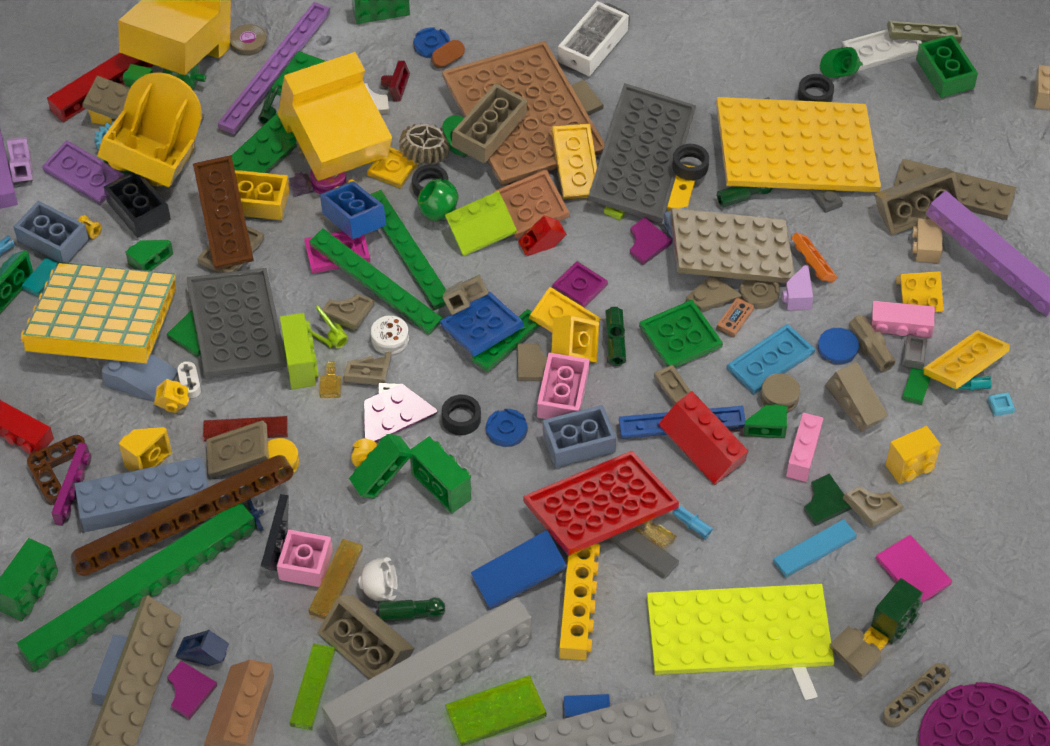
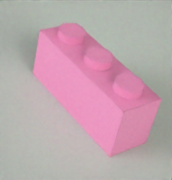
M873 301L870 325L875 332L879 331L881 334L931 338L934 329L935 307Z
M807 413L802 414L788 463L786 477L807 482L821 434L823 417Z

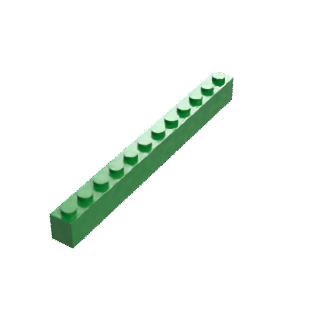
M242 503L219 513L18 641L16 644L20 654L34 672L45 668L51 661L65 655L77 644L84 643L94 633L104 630L108 624L121 619L133 608L139 607L142 597L158 595L164 588L170 584L177 583L187 573L197 570L201 564L214 559L218 553L226 548H231L243 537L251 535L256 530L254 517Z

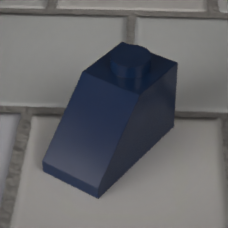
M210 630L183 637L176 657L197 664L212 666L221 663L225 659L229 643Z

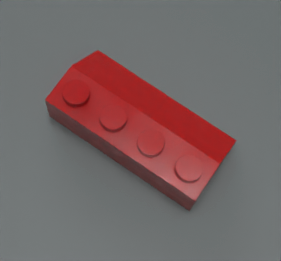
M693 391L680 399L659 423L662 430L713 485L717 484L746 461L748 450Z

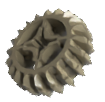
M420 123V125L413 124L412 127L407 126L399 138V149L402 152V156L407 157V161L413 160L414 164L418 162L421 165H429L430 163L437 165L438 161L443 162V159L447 158L450 151L449 142L442 128H436V125L431 126Z

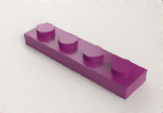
M78 443L51 512L56 525L63 526L66 518L70 517L71 504L77 498L74 483L83 482L85 468L91 462L92 455L89 453L87 444Z

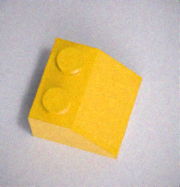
M575 316L554 317L551 353L590 359L589 363H597L599 322Z
M164 427L134 429L118 443L124 467L131 472L159 466L172 454L168 432Z

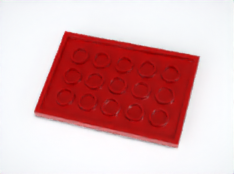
M633 451L624 453L523 496L524 504L568 555L679 508V501Z

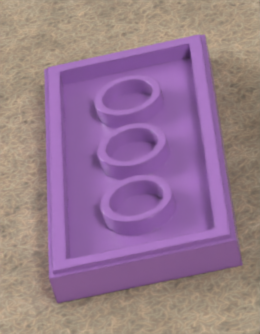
M68 140L42 166L45 172L100 205L106 200L103 187L124 176L120 171L112 168Z

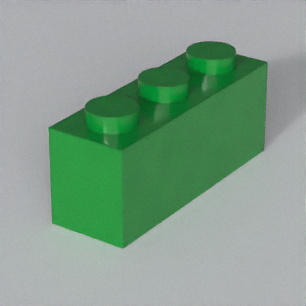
M386 434L381 438L379 444L368 453L367 458L361 465L354 470L349 480L361 497L375 499L411 458L413 453L401 436Z

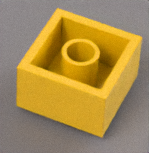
M926 425L891 441L885 466L899 484L905 481H912L916 476L922 473H929L935 468L941 444Z

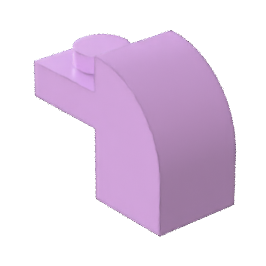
M27 137L7 139L13 182L32 180L33 166Z

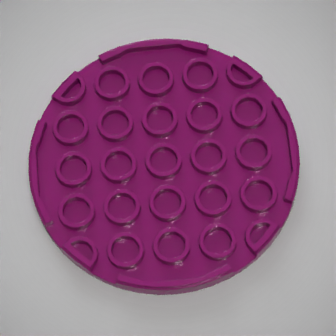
M976 682L975 684L965 686L959 685L947 690L928 707L921 721L918 746H1050V721L1043 711H1040L1031 703L1032 700L1009 687L988 682Z

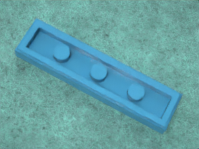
M843 519L773 559V563L784 577L787 578L856 539L857 534Z

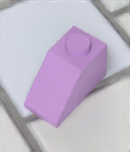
M808 265L803 266L786 283V290L782 291V301L786 303L787 311L811 310L813 293Z

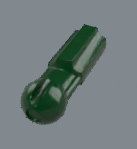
M732 186L717 191L716 196L719 205L724 208L748 200L751 195L757 193L768 194L773 188Z
M436 597L418 601L379 602L380 619L384 622L414 620V618L438 619L445 613V603Z

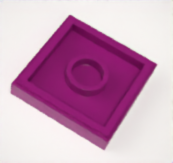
M576 261L552 284V288L585 308L608 285V280Z

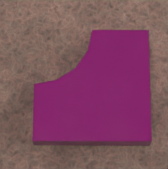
M646 218L640 220L630 229V232L635 237V244L630 248V254L643 265L672 244V239Z
M180 661L167 676L168 681L175 688V698L171 703V708L189 720L217 687L216 681L183 661Z

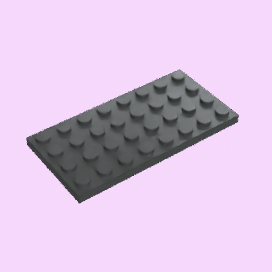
M624 83L587 200L662 223L676 178V174L672 169L673 153L679 146L686 143L696 105Z

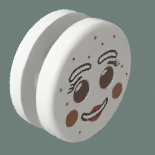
M384 316L377 319L371 327L373 347L382 354L391 352V355L403 351L409 342L406 322L396 316Z

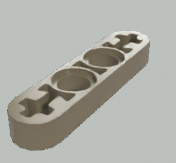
M942 663L934 664L895 698L884 710L883 721L889 727L900 726L943 688L950 678L951 672L948 666ZM942 672L944 674L943 677L939 676L934 683L933 679L936 673L940 674ZM926 684L931 690L924 693L919 690L918 686ZM912 698L915 701V705L907 706L903 703V699ZM899 708L901 709V711H899L897 718L889 717L890 713L895 714Z

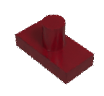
M398 61L393 75H383L381 77V85L389 88L394 101H401L410 76L406 62Z

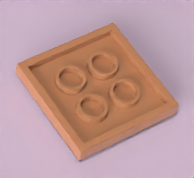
M547 169L493 191V193L499 191L517 229V233L514 234L516 239L522 237L543 215L559 221L570 217L569 211Z

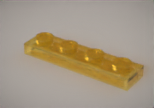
M342 539L312 601L309 615L322 619L327 617L336 599L342 596L363 551V545Z

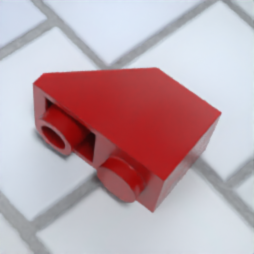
M543 215L518 242L525 255L530 256L554 248L567 234L559 220Z

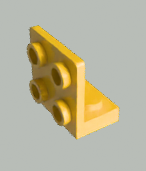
M941 271L909 273L896 276V285L901 284L902 304L935 307L934 312H942L944 310Z

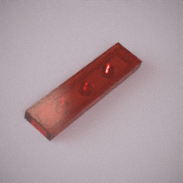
M288 417L204 420L203 439L204 442H207L209 438L262 420L267 424L268 438L288 437Z

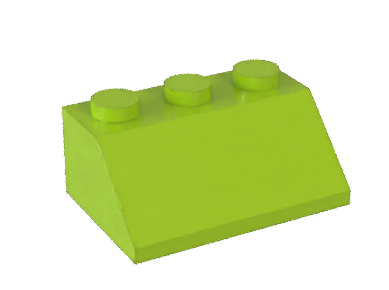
M499 191L445 214L463 256L517 233V229Z

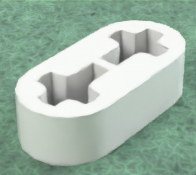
M189 361L181 363L178 366L180 383L186 387L192 383L193 390L188 389L189 399L196 398L201 392L196 366ZM186 370H189L190 376L186 377Z

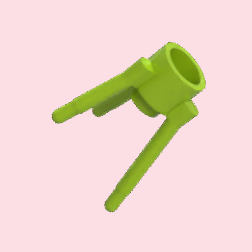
M317 305V311L331 330L327 334L328 339L311 330L312 336L327 344L330 349L333 347L337 349L342 348L348 342V335L343 331L340 324L332 323L324 311Z

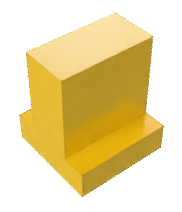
M141 0L118 20L119 52L186 75L206 55L219 59L230 49L231 0Z
M356 52L284 75L278 116L286 132L293 131L317 181L388 157L392 136L363 82L365 69Z

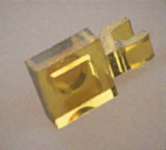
M327 361V376H320V398H341V376H336L335 361Z
M651 520L644 523L646 525L645 530L641 527L636 528L637 532L642 535L647 534L653 538L654 543L660 546L673 544L677 537L661 525H655Z

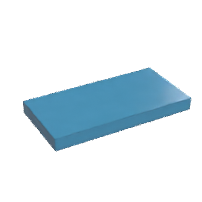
M786 324L727 364L726 369L755 395L762 390V384L767 377L777 373H787L813 355L815 348L789 324Z

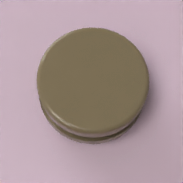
M777 373L770 375L764 380L761 390V402L764 406L773 404L787 406V413L797 406L800 396V385L795 378L787 374Z

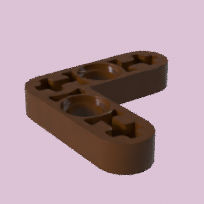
M72 435L32 453L27 458V464L45 500L51 505H55L62 487L52 468L73 459L77 447L73 446L74 444H86L84 438L80 435ZM55 451L62 452L60 457L54 458L51 456ZM44 475L51 476V479L47 482L40 481V478ZM53 487V490L57 495L53 496L49 488Z

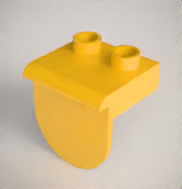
M150 73L140 77L131 86L123 111L102 138L97 157L108 161V164L116 170H129L143 176L151 185H164L170 188L190 158L196 145L194 142L202 119L201 104L197 95L184 81L170 74Z

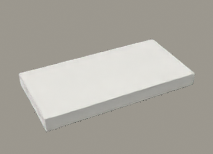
M888 29L843 41L842 48L852 47L856 50L860 61L863 63V66H860L858 70L861 71L917 55L918 46L922 42L920 40L890 38Z

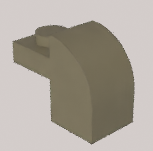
M479 274L448 288L443 294V299L453 315L470 307V302L489 294V291Z

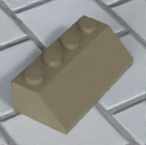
M946 167L874 193L878 211L891 235L917 226L918 218L930 219L926 215L930 204L945 191L962 203L955 172Z
M354 595L338 597L317 632L369 679L409 658L415 649Z

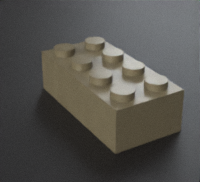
M495 83L453 130L452 147L485 163L526 116L527 99Z

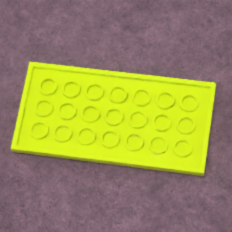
M822 584L647 593L655 675L834 665Z

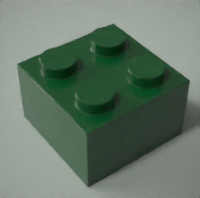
M900 578L876 606L871 627L888 637L890 644H893L897 638L901 640L907 632L906 627L909 624L913 625L919 618L920 614L918 611L923 605V602H921L923 592Z

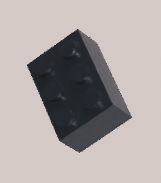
M130 172L103 187L107 203L137 238L171 220L168 204L141 175Z

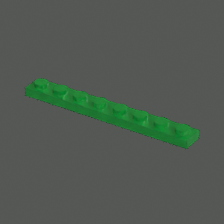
M382 190L371 193L370 195L384 205L386 225L381 227V229L433 310L446 306L443 299L446 288Z
M322 228L309 241L310 246L428 335L440 325V321L443 319L441 316Z

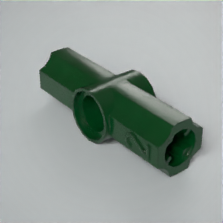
M610 307L605 310L608 363L613 366H621L623 363H626L623 309Z

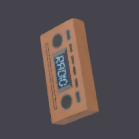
M736 298L717 324V329L735 337L754 311V305Z

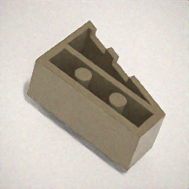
M858 362L836 371L825 384L861 432L881 423L888 416Z

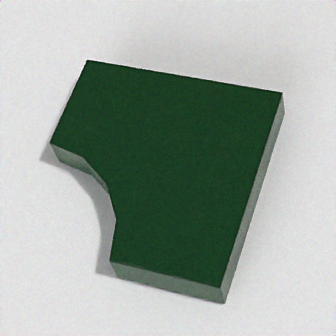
M830 474L811 482L813 498L811 502L804 506V511L814 526L852 509L843 499L845 494Z

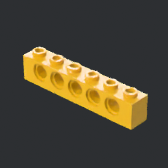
M598 543L568 555L560 639V659L586 661L587 652L592 650V639H588V634L593 633L594 620L590 619V613H595V600H591L592 594H596L597 581H593V575H598L599 562H595V556L599 557L600 544ZM576 614H581V615H583V616L577 617V616H575V615H576ZM579 633L581 636H574L573 634Z

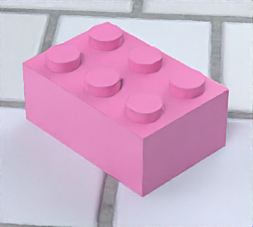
M554 353L548 354L537 403V418L549 419L581 410L589 374L590 359Z

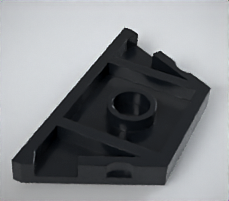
M280 494L261 562V567L270 571L278 572L277 564L288 533L289 495Z

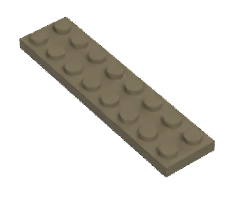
M148 595L142 597L87 746L136 745L182 618Z

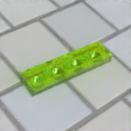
M313 643L289 722L291 727L313 730L335 655V647Z

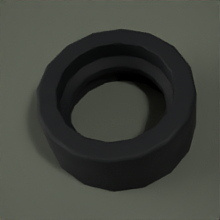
M810 74L801 79L798 88L799 101L832 102L834 84L827 76ZM811 87H818L827 93L822 96H813L805 90Z
M684 144L673 153L672 169L678 177L694 181L706 175L709 168V154L706 149L697 144ZM686 157H694L700 160L702 164L696 167H687L680 163V160Z
M437 165L421 166L413 173L412 189L414 194L419 197L420 192L424 188L419 184L420 181L426 178L446 179L449 181L448 174L442 167Z
M458 394L451 396L442 406V423L444 428L455 435H467L474 432L481 423V407L479 402L468 395ZM457 408H467L474 413V416L468 421L457 422L449 417V413Z

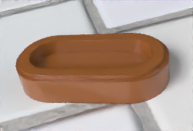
M451 40L433 52L431 62L437 68L446 67L464 54L465 47L463 43L459 40Z

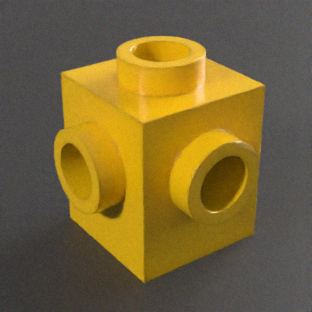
M166 379L156 388L154 405L164 408L168 412L177 413L188 404L189 387L181 385L177 381Z

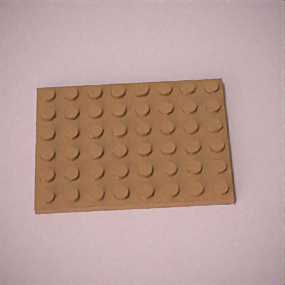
M546 41L442 71V77L464 118L495 83L527 99L526 116L487 160L501 186L527 178L546 169L550 171L557 168L551 131L552 126L590 124L595 156L602 154L605 143Z

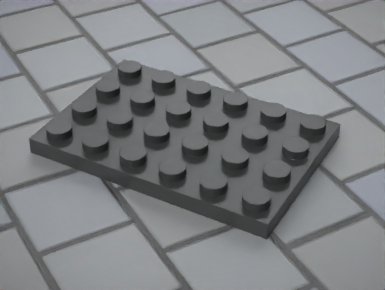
M267 268L187 277V286L205 377L287 367Z

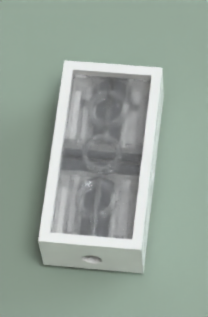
M597 1L558 46V62L590 76L628 31L629 15Z

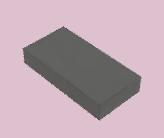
M907 335L903 366L917 369L924 368L927 338Z

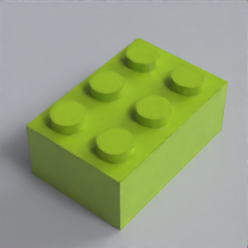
M304 313L280 316L291 390L316 386L315 378L319 377L310 320H305Z

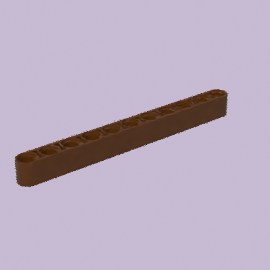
M274 456L74 550L71 554V561L75 571L81 576L89 575L290 480L294 473L293 468L285 456Z

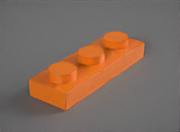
M796 232L791 237L795 242V248L800 253H803L806 257V263L815 269V275L821 281L825 280L833 283L838 278L806 235Z

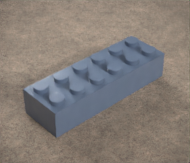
M202 457L74 483L84 533L135 522L208 488Z

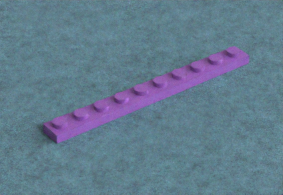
M316 2L312 3L218 122L219 129L235 135L297 52L301 51L330 14L329 7Z

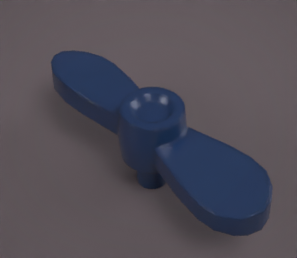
M250 498L247 500L251 510L250 514L254 517L259 530L263 531L264 529L259 517L264 511L263 509L259 511L255 509Z

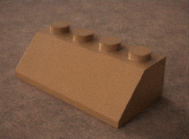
M247 660L230 667L204 746H252L274 679L272 664Z

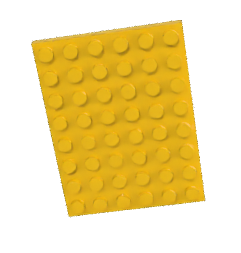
M717 97L716 107L726 186L880 192L881 183L866 104Z

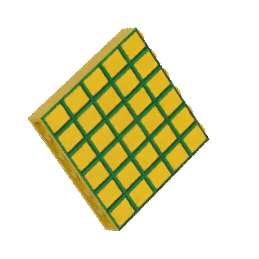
M57 262L55 268L51 270L49 281L45 283L43 293L39 295V302L34 306L31 318L29 317L27 320L26 329L22 330L21 342H24L25 351L147 364L177 290L175 273Z

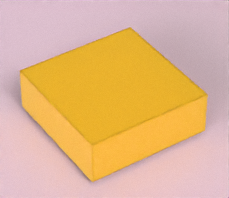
M871 626L864 634L865 638L863 640L869 645L873 643L880 651L889 642L888 637Z

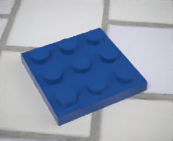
M490 291L489 294L472 301L470 307L453 315L451 314L440 321L441 327L473 357L524 327L523 321Z

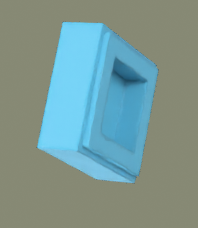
M1009 392L988 396V402L994 417L1014 413L1015 407Z

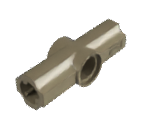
M858 315L849 322V327L859 340V347L862 353L870 356L879 371L885 372L890 370L895 365L896 360L887 349L883 335L879 331L875 332L865 316Z

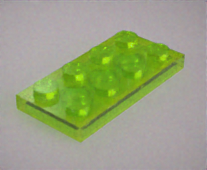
M530 675L445 704V709L461 746L547 717V712Z

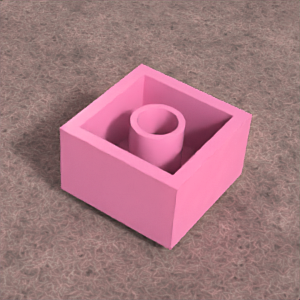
M288 529L277 564L279 580L322 588L333 551L331 537Z

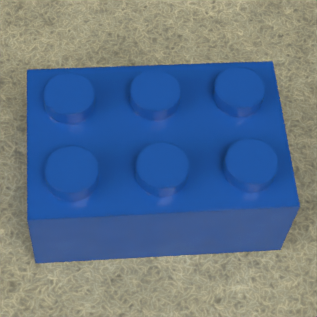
M354 181L320 194L323 215L351 239L359 238L386 225L384 205Z

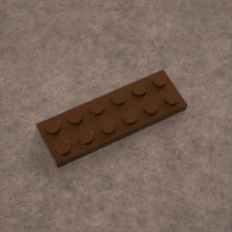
M229 155L193 163L215 270L253 262L254 258L232 156Z

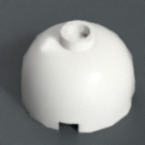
M388 557L377 558L367 563L362 571V575L359 577L360 588L364 590V593L370 599L377 602L393 601L396 598V595L392 596L393 588L397 589L398 587L397 575L394 565H389L388 561H391V559Z

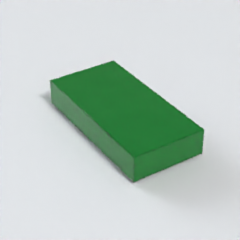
M911 368L902 400L920 405L923 404L930 382V377L924 375V368Z

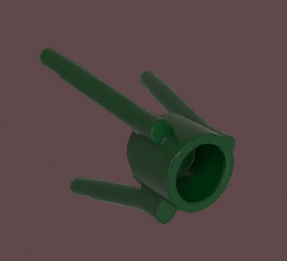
M278 86L275 87L272 95L271 90L266 95L261 113L258 116V120L263 125L277 112L272 107V103L279 89Z

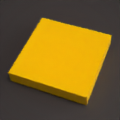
M390 147L388 157L374 161L367 171V176L402 189L419 163L414 164L413 160L407 161V157H403L402 152Z

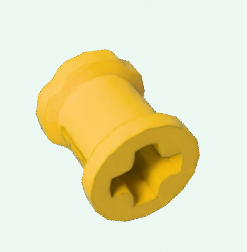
M86 215L79 217L78 221L85 224L88 236L91 239L97 238L101 233L102 224L89 220V217Z

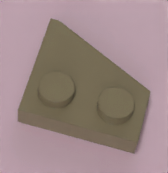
M709 276L686 296V302L693 300L699 310L705 312L711 308L722 307L724 303L736 298L741 299V294L719 278Z
M386 352L385 357L374 359L373 356H369L360 360L347 361L344 382L374 385L386 383L391 362V352Z

